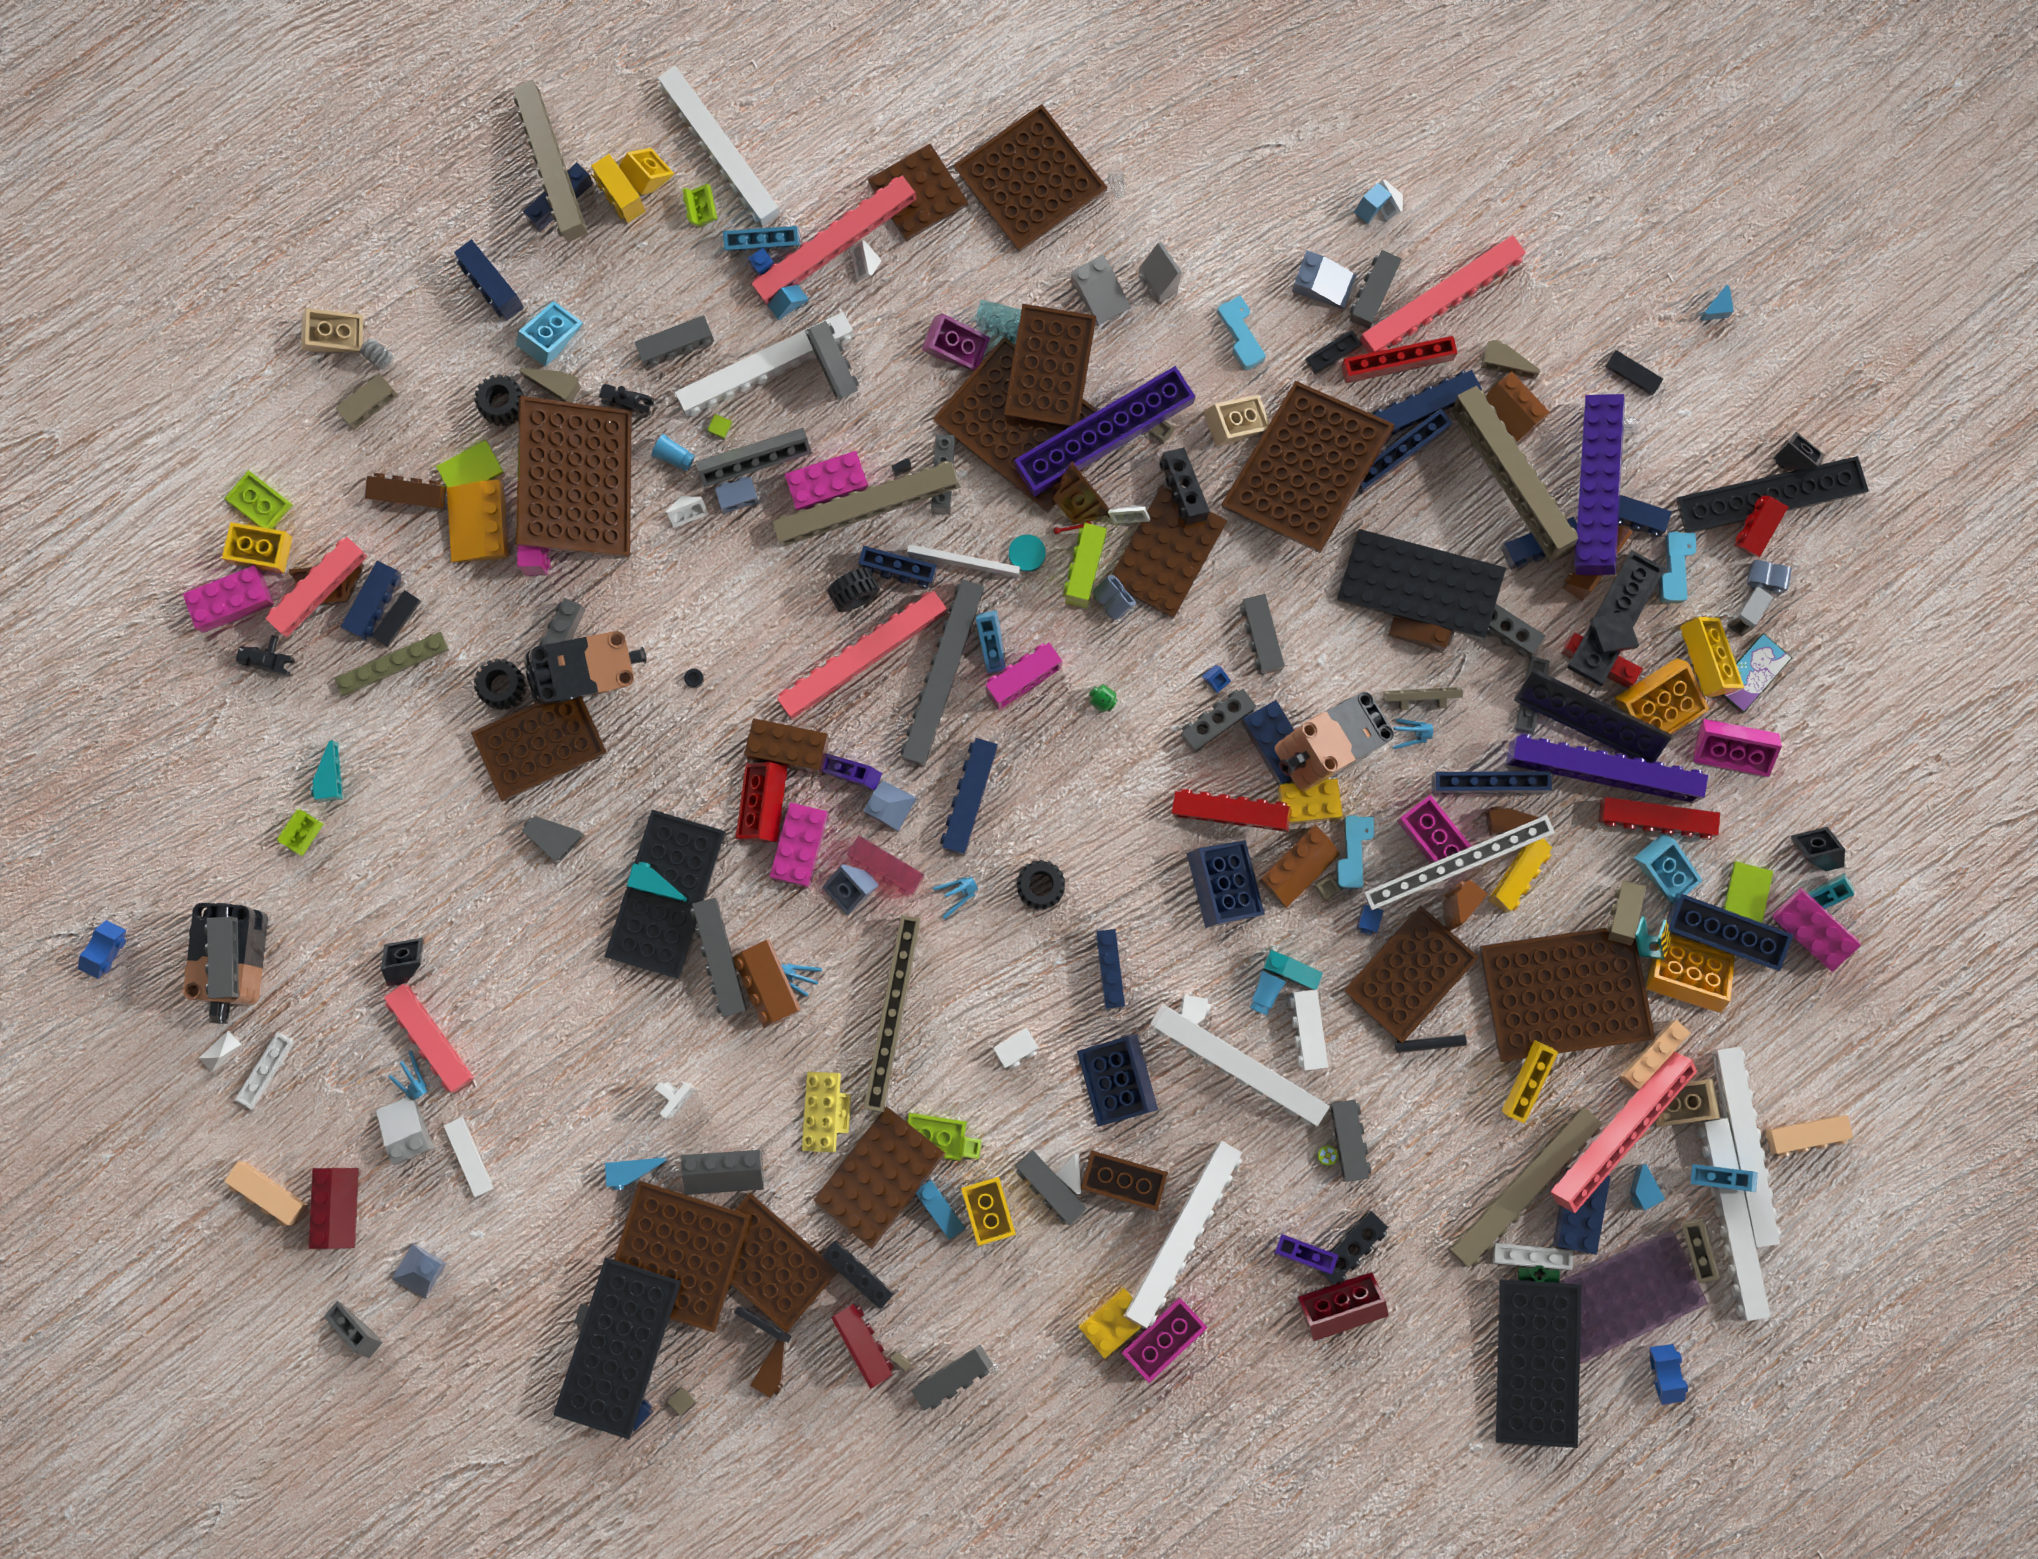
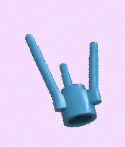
M1396 719V722L1416 727H1393V730L1415 731V735L1419 739L1394 745L1393 749L1426 743L1427 739L1433 738L1432 724Z
M964 877L960 880L933 887V890H939L954 885L959 886L946 893L945 897L960 891L963 895L967 894L943 916V919H946L969 898L975 896L974 892L978 890V887L972 877L967 879Z
M790 963L788 965L781 964L788 981L793 982L795 978L815 985L818 984L815 980L797 975L796 970L821 972L822 968L799 966ZM789 982L792 989L806 997L809 996L807 992Z
M409 1051L418 1080H414L403 1061L400 1062V1065L411 1082L407 1086L409 1090L392 1075H389L388 1078L408 1098L412 1096L415 1100L428 1091L425 1088L427 1085L423 1081L413 1052Z

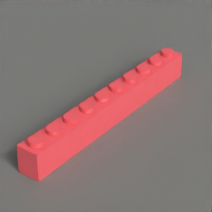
M903 175L892 179L884 189H878L870 199L863 200L856 209L846 212L842 219L832 222L828 229L818 232L814 239L803 243L794 253L786 255L779 264L772 265L768 272L758 275L754 282H752L754 289L768 306V303L780 288L798 285L917 199L915 191Z
M1513 235L1364 332L1361 335L1360 342L1368 353L1387 350L1391 345H1398L1403 341V337L1406 335L1412 336L1418 331L1417 328L1422 325L1424 327L1433 321L1432 318L1438 315L1440 317L1444 315L1450 306L1453 305L1455 307L1459 305L1464 297L1467 295L1471 297L1482 285L1484 287L1488 286L1493 281V278L1496 276L1501 277L1508 272V268L1511 266L1516 267L1521 264L1526 253Z
M934 590L931 593L929 591L924 593L915 604L913 602L908 604L902 613H895L888 619L889 621L886 624L876 626L873 629L874 632L867 636L865 634L857 640L858 643L854 646L849 645L844 648L842 654L838 657L833 656L826 661L827 664L822 668L817 667L810 672L811 675L806 679L803 677L796 681L793 688L790 690L787 688L780 692L777 700L790 719L793 720L947 613V608Z
M1673 1052L1633 1098L1627 1102L1626 1106L1617 1113L1613 1121L1604 1128L1599 1137L1591 1143L1590 1147L1579 1157L1572 1168L1566 1172L1559 1183L1553 1187L1551 1193L1557 1204L1573 1213L1577 1212L1697 1073L1692 1059Z

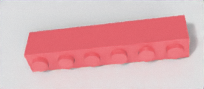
M348 537L341 539L336 544V548L332 552L327 553L323 557L322 562L318 566H314L309 571V575L304 580H300L295 585V589L291 593H287L282 598V602L268 612V616L265 619L281 634L288 637L368 555Z
M402 984L384 997L387 1002L385 1006L391 1013L394 1012L398 1017L396 1019L397 1023L401 1028H406L409 1033L407 1035L409 1040L413 1044L418 1045L420 1048L419 1054L424 1060L428 1059L431 1063V1071L436 1076H440L443 1080L441 1084L447 1092L450 1090V1092L456 1093L475 1079L409 985Z

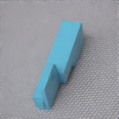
M1241 295L1228 303L1225 302L1220 305L1217 313L1237 342L1233 347L1232 353L1243 370H1250L1263 363L1266 354L1243 321V319L1249 316L1250 309Z
M1670 532L1665 536L1667 573L1659 579V597L1662 603H1683L1688 599L1685 556H1691L1696 553L1695 533Z
M1358 815L1344 818L1346 859L1336 863L1337 885L1341 889H1360L1363 887L1361 840H1370L1374 837L1373 817H1358Z

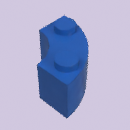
M105 920L94 930L89 944L80 954L78 969L97 979L104 973L107 974L119 950L126 943V930Z
M1673 1344L1649 1347L1651 1370L1655 1369L1658 1382H1654L1661 1405L1684 1402L1686 1392H1688V1385L1683 1380L1680 1364L1682 1363V1357L1680 1352L1676 1351Z

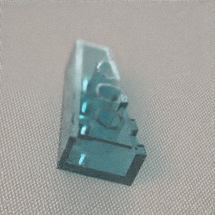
M980 300L976 315V325L997 336H1005L1012 343L1016 344L1021 309Z

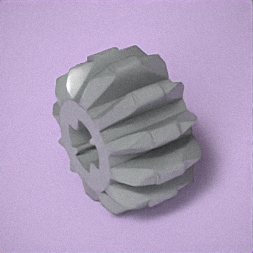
M368 339L360 349L362 356L379 369H385L393 359L391 352L374 339Z

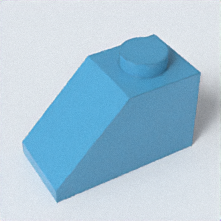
M1639 1164L1630 1190L1632 1195L1631 1201L1635 1208L1645 1211L1664 1201L1665 1198L1647 1164Z

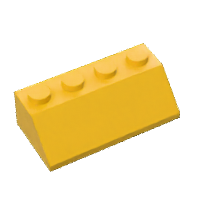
M1698 617L1680 626L1682 638L1686 642L1688 655L1692 659L1694 672L1698 676L1700 689L1704 696L1716 697L1744 688L1720 618Z
M1544 838L1521 848L1488 898L1489 902L1506 913L1517 909L1520 904L1519 898L1522 894L1526 895L1531 887L1529 885L1532 878L1536 879L1540 874L1541 870L1539 867L1542 863L1546 864L1552 855L1549 853L1552 847Z

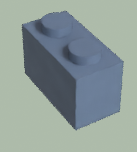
M740 477L735 482H724L715 488L723 514L759 503L751 477Z

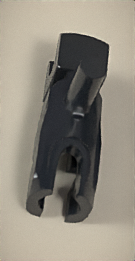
M603 384L600 390L599 398L602 399V404L614 407L616 403L617 407L648 416L651 415L649 406H654L653 397L638 392L626 391L624 386H619L617 390L615 386ZM642 400L645 405L640 404L639 401Z
M271 635L267 649L259 650L258 647L241 646L236 656V662L249 666L251 663V666L287 677H290L291 673L284 669V665L286 663H294L295 659L288 655L275 653L279 639L276 635Z

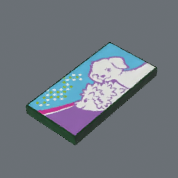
M1762 633L1736 662L1744 688L1721 696L1743 714L1788 664L1792 657L1767 635Z

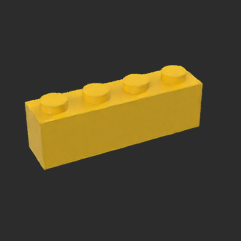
M1536 1040L1534 1041L1502 1108L1504 1114L1524 1124L1526 1123L1558 1055L1556 1050Z

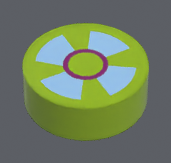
M1323 1146L1319 1149L1317 1157L1321 1164L1329 1166L1337 1161L1338 1153L1332 1146Z

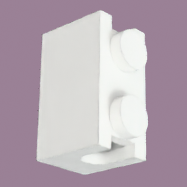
M1025 1028L993 1049L1004 1068L1009 1067L1011 1070L1020 1065L1019 1060L1026 1057L1028 1060L1037 1054L1036 1050L1039 1047L1028 1029Z

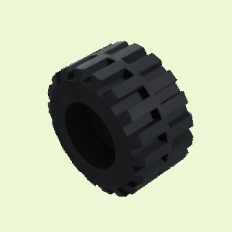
M497 374V377L491 375L489 380L483 379L484 383H479L477 386L479 391L475 390L476 398H474L477 404L476 407L489 423H494L496 426H499L500 423L503 426H507L508 422L513 424L515 423L514 419L519 420V397L525 395L516 381L511 380L506 375L503 377L502 374ZM507 393L510 395L509 401L503 407H491L492 399L497 394Z
M860 568L836 579L828 587L827 592L837 611L847 612L872 600L878 594L880 588L868 568Z
M494 659V662L491 660L487 661V666L481 665L480 668L482 670L480 672L477 671L476 675L478 677L474 678V683L476 684L474 689L484 703L491 708H497L498 710L505 708L507 710L510 709V705L515 707L517 700L521 702L523 699L521 695L525 694L526 690L524 687L527 686L524 681V675L513 663L502 659V661ZM500 675L509 676L510 684L507 690L500 694L492 693V681Z
M1032 861L1030 864H1026L1019 872L1017 893L1021 901L1029 908L1032 907L1035 910L1052 908L1056 903L1058 904L1064 894L1065 878L1056 864L1053 865L1050 861ZM1044 874L1051 879L1052 889L1049 894L1037 896L1031 892L1029 883L1033 876Z

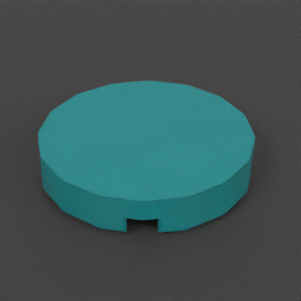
M1027 534L1016 537L1009 547V560L1012 565L1019 566L1020 571L1033 572L1044 563L1046 548L1038 537Z

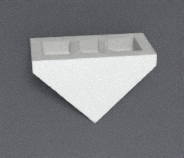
M1382 180L1379 184L1392 194L1380 209L1386 221L1389 222L1402 211L1403 195L1386 180Z
M863 240L850 248L856 279L859 283L872 276L882 261Z
M681 496L667 510L673 528L709 515L702 497Z
M1130 505L1108 511L1113 524L1150 521L1146 508L1138 505Z
M227 1031L199 1059L211 1072H214L242 1044L230 1031Z
M1074 1154L1056 1174L1076 1194H1081L1079 1154Z

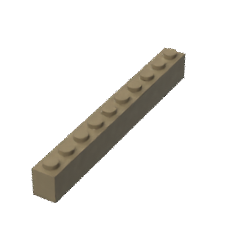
M530 80L513 88L515 93L513 99L516 106L520 108L518 114L525 123L522 125L526 135H529L527 142L530 148L534 150L532 157L535 163L539 165L536 168L540 178L544 180L541 184L544 191L548 193L546 199L549 206L553 208L551 214L554 221L558 223V226H556L557 232L560 237L564 236L566 241L570 242L588 234L540 89L534 80Z
M944 461L936 467H926L918 473H908L900 479H890L882 485H872L864 491H854L846 497H836L831 499V502L825 504L818 503L813 508L807 510H797L793 515H782L777 518L778 520L773 521L778 542L784 547L959 489L961 486L953 463Z
M901 915L864 1109L884 1112L921 925L920 918Z
M1580 1107L1448 1250L1465 1267L1477 1265L1481 1260L1479 1256L1484 1251L1487 1253L1494 1246L1493 1241L1497 1237L1501 1238L1508 1231L1506 1227L1511 1222L1514 1224L1521 1217L1519 1213L1524 1208L1528 1209L1534 1203L1533 1198L1537 1194L1541 1195L1548 1186L1546 1184L1550 1180H1555L1561 1172L1559 1170L1564 1165L1568 1166L1573 1161V1155L1586 1147V1141L1590 1136L1593 1138L1599 1133V1127L1602 1123L1587 1108Z

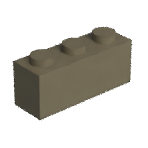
M379 373L372 376L364 386L354 390L349 398L340 401L335 409L351 428L355 430L398 395Z
M1623 881L1620 887H1616L1614 898H1617L1616 904H1612L1610 911L1613 919L1612 921L1609 920L1606 932H1609L1608 940L1632 945L1638 927L1646 886Z
M1703 1217L1683 1221L1682 1228L1698 1284L1719 1280V1271Z

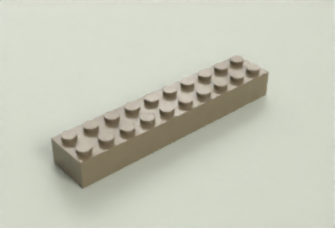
M1475 386L1457 395L1452 410L1453 415L1549 561L1553 563L1570 554L1578 540L1576 530L1570 527L1566 515L1560 512L1556 500L1548 494L1545 483L1539 480L1535 468L1529 465L1525 453L1519 450L1515 438L1509 435L1505 423L1499 420L1495 408L1487 402L1485 393Z

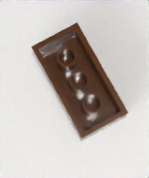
M753 718L744 756L749 761L759 763L771 762L787 766L788 769L821 775L830 738L828 733Z
M1091 1150L1081 1189L1158 1211L1168 1172Z

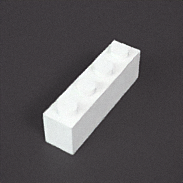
M1318 991L1294 992L1292 997H1289L1290 1008L1294 1009L1295 1014L1292 1017L1293 1028H1297L1298 1036H1295L1296 1048L1300 1049L1298 1065L1302 1067L1303 1071L1328 1068Z

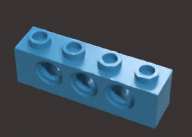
M798 226L723 231L724 250L726 251L801 246Z

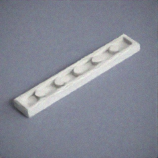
M909 545L907 550L910 557L1019 578L1020 574L1019 566L915 545Z

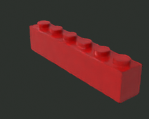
M1454 336L1344 358L1341 368L1345 383L1454 361L1458 352Z
M1181 789V792L1175 791L1172 808L1174 817L1288 832L1292 809L1285 802L1277 801L1276 804H1270L1264 799H1257L1255 802L1249 801V798L1242 796L1233 799L1226 794L1211 796V793L1200 791V794L1192 793L1193 791L1188 789Z
M1605 797L1600 800L1598 822L1604 823L1606 827L1621 825L1624 829L1635 830L1636 827L1642 828L1644 832L1658 830L1662 831L1665 835L1680 833L1681 837L1691 838L1695 835L1700 836L1702 840H1712V838L1719 835L1721 813Z

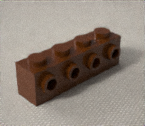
M381 473L367 476L366 499L445 508L447 486H442L440 481L429 480V484L422 483V479L411 478L410 481H405L403 476L392 475L391 479L385 478L386 474Z

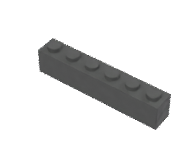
M800 428L696 461L703 486L707 487L812 454L805 430Z
M711 898L693 903V908H690L693 920H697L698 927H695L698 939L702 938L703 946H700L703 957H707L706 971L708 976H712L713 979L711 989L713 995L717 994L718 1002H716L718 1014L722 1013V1017L744 1012L747 1008L717 898Z

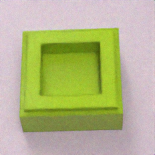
M715 414L707 431L725 439L733 422Z
M962 1136L959 1156L979 1159L982 1139Z

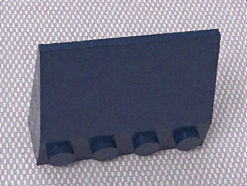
M1246 840L1198 848L1186 853L1205 928L1265 915Z
M1138 1034L1125 1036L1077 1051L1097 1127L1158 1110Z

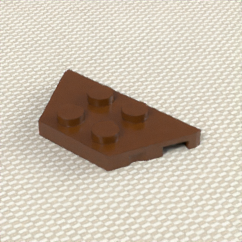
M1072 461L1052 494L1053 500L1074 525L1084 521L1097 520V517L1107 515L1110 517L1108 513L1110 507Z
M361 563L320 605L348 603L364 568V564ZM313 567L289 569V573L297 584L309 575V571Z

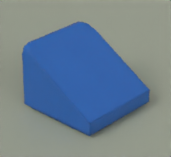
M1214 665L1202 676L1216 693L1220 692L1231 682L1222 667Z

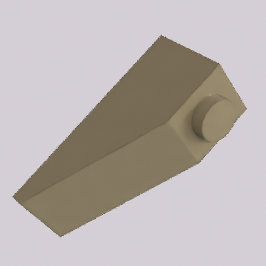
M1498 340L1488 341L1486 344L1481 368L1507 374L1512 371L1517 376L1536 379L1539 375V368L1507 344H1502Z
M522 367L519 370L524 378L563 402H572L582 388L578 382L579 379L571 373L567 375L561 371Z

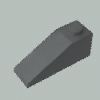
M339 1301L324 1316L350 1348L359 1355L370 1358L383 1343L367 1325Z

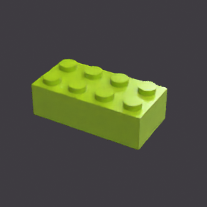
M1085 523L1084 528L1079 529L1077 544L1079 546L1074 548L1072 556L1074 564H1070L1067 579L1070 581L1065 582L1063 597L1066 598L1065 604L1088 608L1107 528Z

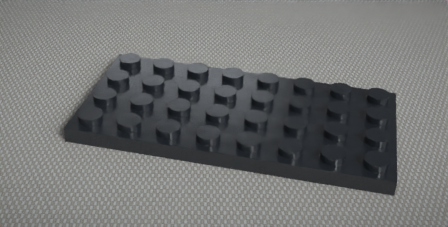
M1358 529L1337 601L1412 621L1437 625L1452 630V632L1485 640L1506 567Z
M651 810L634 864L639 865V862L650 864V868L661 875L687 900L683 902L627 887L604 956L605 958L680 980L695 927L697 926V920H693L690 908H693V903L705 900L726 831Z
M605 1257L553 1413L554 1416L628 1440L631 1439L682 1281Z
M1500 1279L1496 1443L1578 1448L1582 1284Z

